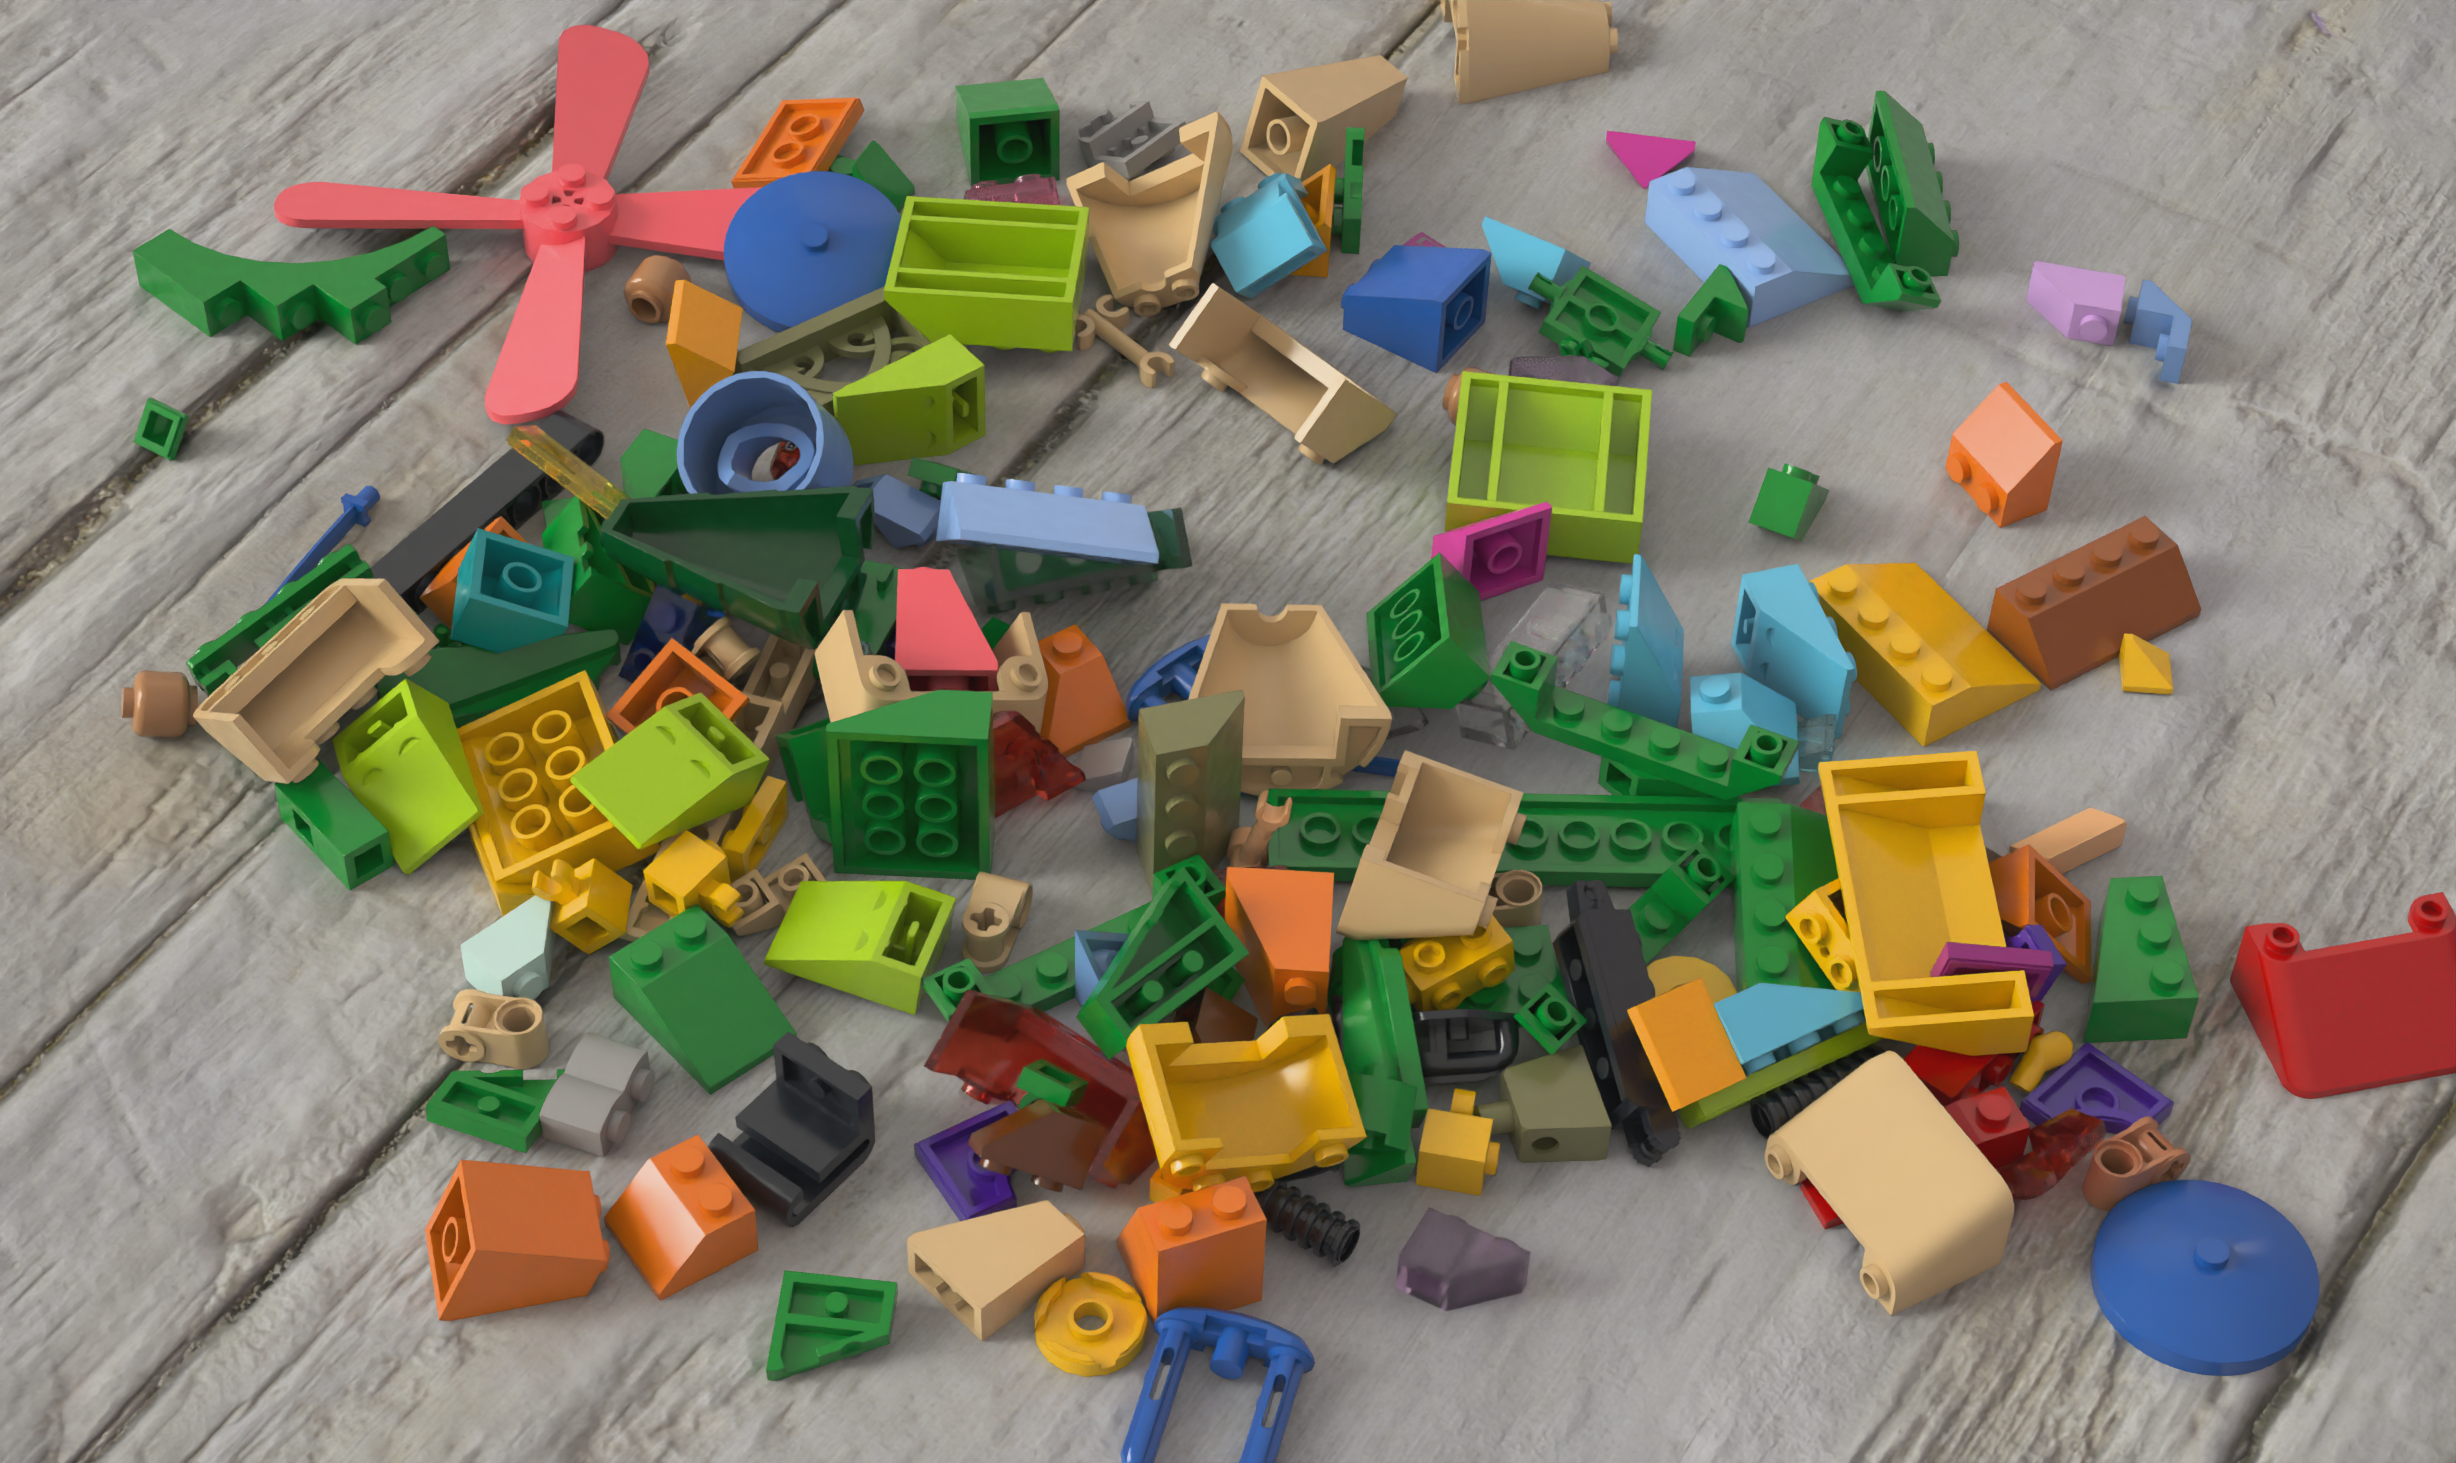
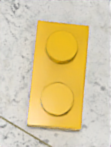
M767 776L757 794H754L750 804L744 806L742 819L736 829L728 830L724 836L721 848L728 858L730 883H733L752 870L758 869L789 817L787 781Z

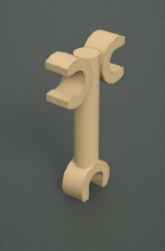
M1111 294L1100 297L1096 301L1095 310L1088 309L1084 314L1078 315L1075 332L1077 334L1078 350L1083 351L1091 348L1095 343L1096 334L1139 368V379L1146 387L1153 388L1156 386V371H1161L1168 377L1174 376V360L1169 354L1160 351L1148 352L1121 331L1129 324V308L1125 306L1118 311H1114V297Z

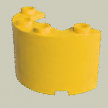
M1330 1014L1284 1016L1257 1040L1193 1044L1194 1041L1188 1022L1139 1024L1128 1038L1126 1049L1164 1180L1173 1186L1196 1191L1246 1176L1253 1193L1260 1192L1271 1187L1275 1183L1274 1179L1287 1176L1315 1165L1318 1167H1329L1345 1161L1349 1157L1347 1150L1367 1137Z

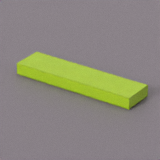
M1865 1022L1755 1072L1742 1081L1680 1109L1678 1113L1685 1128L1689 1127L1692 1129L1745 1105L1753 1098L1761 1094L1765 1095L1766 1092L1774 1088L1779 1089L1781 1085L1787 1082L1793 1083L1794 1079L1807 1076L1808 1073L1816 1069L1821 1070L1823 1066L1829 1063H1836L1842 1057H1849L1853 1052L1862 1051L1865 1047L1875 1044L1883 1038L1868 1035Z

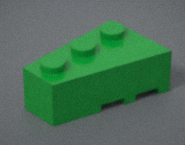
M1184 867L1162 885L1076 1015V1018L1108 1060L1126 1048L1129 1036L1139 1024H1157L1249 954Z
M2163 877L2110 878L2099 919L2093 962L2094 969L2082 1043L2187 1038L2199 996Z

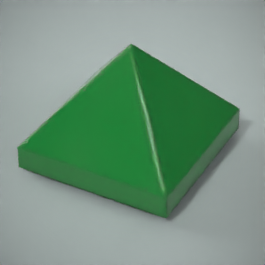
M148 397L133 442L168 460H175L189 415Z

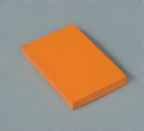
M860 98L782 100L732 179L733 188L764 187L775 180L789 175L811 171H828L865 111Z

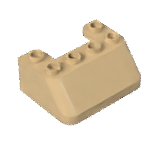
M343 578L334 582L317 595L206 698L195 710L193 717L207 733L263 780L289 784L291 781L298 783L309 776L318 766L319 762L315 759L320 751L318 745L327 741L337 732L340 727L337 720L350 708L357 710L369 702L377 693L374 685L385 675L396 676L404 672L407 676H411L422 669L431 659L428 651L439 640L386 579Z

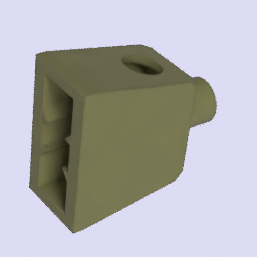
M1582 1045L1573 1046L1555 1052L1553 1055L1549 1054L1506 1068L1501 1073L1498 1102L1476 1105L1474 1107V1116L1493 1119L1491 1136L1509 1134L1516 1157L1523 1163L1598 1161L1607 1159L1612 1125Z

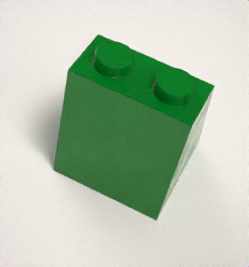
M1044 78L955 86L956 122L971 189L1060 180V110Z

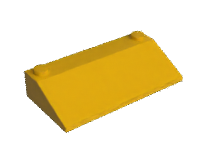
M1977 751L1819 762V776L1868 1035L1970 1056L2026 1052L2034 1013L2024 970L1931 977L1930 971L1946 942L2006 947L1980 826L1986 792Z

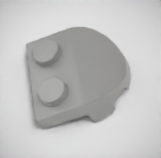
M1135 101L1130 103V110L1126 113L1112 116L1110 110L1106 109L1087 119L1078 129L1080 135L1078 140L1085 162L1089 168L1104 162L1126 180H1132L1143 175L1145 168L1154 161L1165 158L1175 151V147L1180 144L1179 128L1185 126L1186 123L1183 120L1154 117L1149 101Z

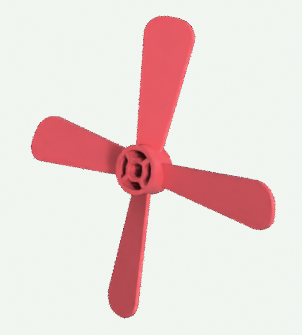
M577 25L564 30L559 37L552 172L539 176L530 184L525 185L521 189L520 200L330 182H307L284 189L274 202L275 218L280 223L298 228L429 229L434 226L437 229H523L525 253L534 264L485 394L486 414L492 421L500 424H519L548 417L564 408L575 396L579 384L585 272L604 265L614 257L619 245L724 261L725 237L734 215L741 205L762 187L615 194V190L607 180L650 74L648 54L639 43L624 34L598 26Z

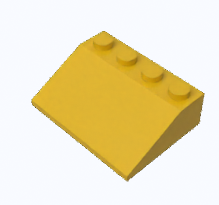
M1917 563L1845 564L1809 581L1813 582L1817 588L1819 604L1826 617L1830 616L1833 618L1838 631V639L1845 652H1850L1855 659L1857 667L1856 681L1923 747L2040 690L2041 683Z
M586 670L457 729L484 812L475 823L496 882L514 884L533 883L534 873L538 870L551 878L553 861L556 859L567 862L575 870L595 858L616 872L657 853L659 850V842L638 850L570 782L572 775L619 741L614 725L605 716L608 713V709Z

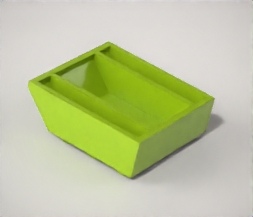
M907 196L884 288V300L930 342H935L951 334L963 346H992L1000 350L1029 348L1039 349L1047 353L1072 351L1089 256L1090 207Z
M1462 371L1444 532L1548 502L1552 507L1546 555L1633 564L1634 554L1639 553L1643 524L1652 390Z

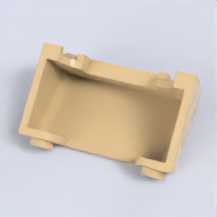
M1404 750L1391 791L1386 798L1370 844H1366L1336 933L1353 940L1464 936L1473 935L1476 926L1487 929L1498 898L1490 896L1488 893L1506 842L1517 845L1527 817L1517 812L1524 793Z
M1887 1051L1867 1060L1769 1136L1764 1158L1771 1174L1777 1179H1783L1790 1185L1798 1184L1806 1180V1178L1811 1181L1864 1247L1863 1268L1860 1270L1862 1286L1871 1298L1880 1301L1891 1316L2001 1264L2014 1216V1201L2010 1189L2002 1176L1897 1053Z

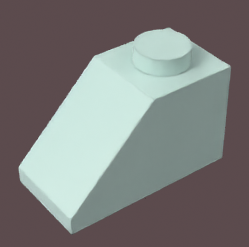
M535 895L461 944L466 980L477 990L488 994L529 998L532 1000L537 998L549 986L556 932L550 929L553 901L544 900Z

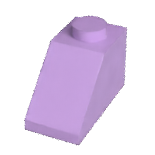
M2034 261L2026 302L2066 338L2113 346L2121 315L2126 276Z

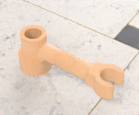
M1268 790L1260 793L1255 812L1256 821L1253 827L1237 828L1230 835L1227 856L1230 860L1229 867L1261 869L1267 863L1268 842L1273 832L1277 831L1278 827L1285 826L1289 822L1293 803L1291 797L1286 800L1285 805L1276 807L1266 802Z

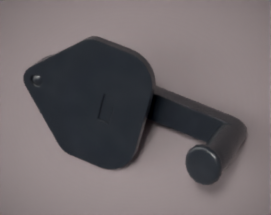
M1333 995L1331 999L1334 1002L1332 1024L1343 1057V996ZM1473 1009L1412 1013L1416 1036L1429 1037L1430 1052L1419 1053L1425 1086L1483 1082L1512 1064L1518 1054L1520 1041L1519 1023L1513 1017L1515 1013ZM1490 1030L1495 1032L1496 1050L1449 1053L1448 1041L1469 1040L1470 1034Z

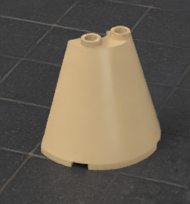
M1440 0L1444 22H1453L1457 43L1454 80L1459 104L1473 103L1606 73L1609 71L1610 54H1617L1618 51L1617 28H1609L1612 24V5L1610 1Z
M1218 111L1179 128L1180 143L1193 154L1132 181L1126 180L1104 162L1066 178L1067 187L1075 206L1090 207L1089 240L1114 299L1123 305L1133 307L1134 313L1139 316L1156 315L1163 307H1168L1184 300L1194 299L1199 294V281L1233 151L1231 129Z
M1221 603L1188 700L1237 690L1243 691L1245 704L1241 792L1259 796L1261 792L1268 790V788L1330 789L1343 783L1342 776L1358 765L1365 768L1380 751L1388 736L1392 722L1391 712L1323 606L1287 604L1280 614L1266 616L1259 612L1257 604Z

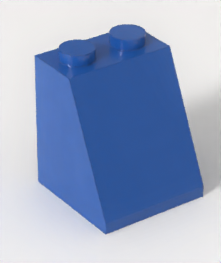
M1394 245L1381 259L1373 261L1368 272L1356 284H1350L1345 290L1341 300V308L1344 309L1343 330L1437 373L1485 323L1492 253L1484 249Z

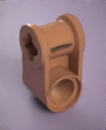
M2146 1116L2133 1123L2128 1129L2107 1140L2101 1141L2096 1146L2082 1186L2083 1195L2095 1208L2111 1211L2121 1200L2139 1189L2160 1182L2176 1180L2187 1168L2191 1156L2184 1148H2175L2158 1131L2159 1124L2151 1116Z

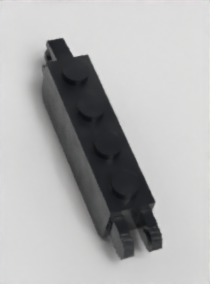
M1579 880L1566 890L1570 924L1558 934L1552 944L1568 1002L1587 1020L1576 1033L1579 1044L1583 1046L1612 1125L1611 1129H1624L1628 1147L1632 1150L1630 1153L1633 1154V1159L1637 1160V1164L1641 1163L1649 1167L1654 1162L1657 1163L1663 1158L1662 1155L1668 1150L1674 1149L1680 1144L1679 1140L1681 1139L1679 1136L1681 1132L1678 1131L1679 1124L1676 1113L1680 1109L1672 1112L1627 1012L1628 1009L1654 998L1655 988L1653 982L1649 979L1641 950V938L1636 931L1630 909L1614 908L1603 881Z

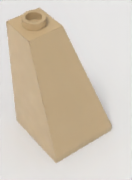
M1381 55L1262 75L1240 152L1267 176L1275 173H1287L1299 178L1301 182L1329 164L1335 168L1345 158L1346 127L1365 128L1364 142H1366L1396 116L1408 77Z

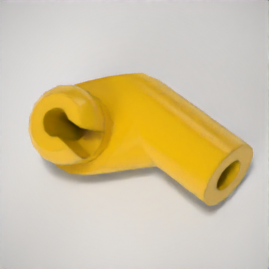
M2051 1031L2032 1038L2027 1046V1051L2024 1052L2012 1074L2009 1084L2030 1094L2038 1086L2046 1071L2059 1067L2070 1060L2073 1054V1043L2070 1037L2061 1031Z

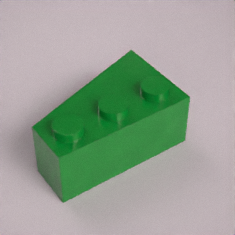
M577 493L541 534L543 548L574 557L568 623L588 631L615 629L619 637V643L628 646L662 608L664 602L651 580L608 558L605 548L601 546L600 529L602 523L606 518H610L614 508Z

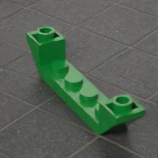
M1823 117L1819 126L1811 186L1862 303L1900 312L1938 308L1941 299L1928 271L1917 266L1907 267L1894 264L1874 219V215L1858 183L1859 177L1875 154L1862 125L1848 119L1841 121Z
M1510 641L1491 673L1490 681L1534 733L1725 801L1779 784L1799 747V741L1750 724L1738 749L1555 686L1558 657Z
M1699 840L1628 908L1631 911L1636 931L1641 938V950L1646 965L1735 878ZM1561 973L1550 983L1548 982L1513 1016L1551 1055L1566 1044L1587 1022L1568 1002Z
M1199 854L1153 874L1152 901L1162 885L1182 867L1187 870L1215 908L1226 896L1225 886ZM1151 902L1087 931L1131 934ZM1075 936L986 977H983L971 959L967 958L923 978L922 986L949 1023L998 1034L1075 998Z

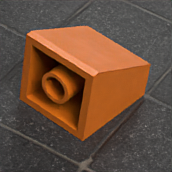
M1227 867L1225 922L1249 952L1235 967L1238 973L1245 979L1244 985L1266 1029L1278 1017L1290 1012L1316 1008L1319 1015L1326 1014L1334 873Z
M460 1160L425 1228L439 1320L453 1321L587 1296L598 1275L606 1271L610 1257L609 1244L607 1240L602 1239L599 1223L601 1201L598 1195H594L590 1171Z
M1246 1176L1139 1207L1117 1238V1248L1141 1297L1153 1327L1160 1315L1178 1307L1216 1308L1229 1311L1262 1301L1267 1219Z

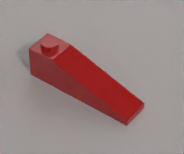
M2005 1086L1955 1101L1944 1107L1999 1174L2021 1166L2031 1126ZM1808 1178L1802 1181L1800 1189L1824 1229L1844 1224Z

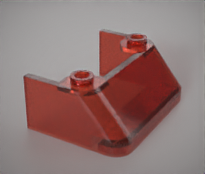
M967 989L924 1065L932 1072L958 1077L964 1081L961 1090L981 1103L989 1105L993 1098L1005 1102L1011 1100L1015 1107L1019 1109L1021 1099L1028 1093L1016 1087L1024 1066L1043 1059L1089 1082L1082 1101L1070 1107L1093 1115L1105 1127L1091 1167L1087 1172L1088 1175L1116 1189L1119 1183L1131 1185L1157 1160L1132 1067L1115 1056L1108 1060L1098 1045L1036 1007Z

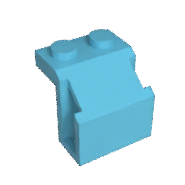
M1275 173L1266 177L1258 184L1259 190L1246 198L1238 197L1227 202L1221 207V214L1215 218L1212 231L1216 238L1211 240V247L1235 292L1251 299L1327 251L1300 201L1309 194L1299 178L1287 173Z

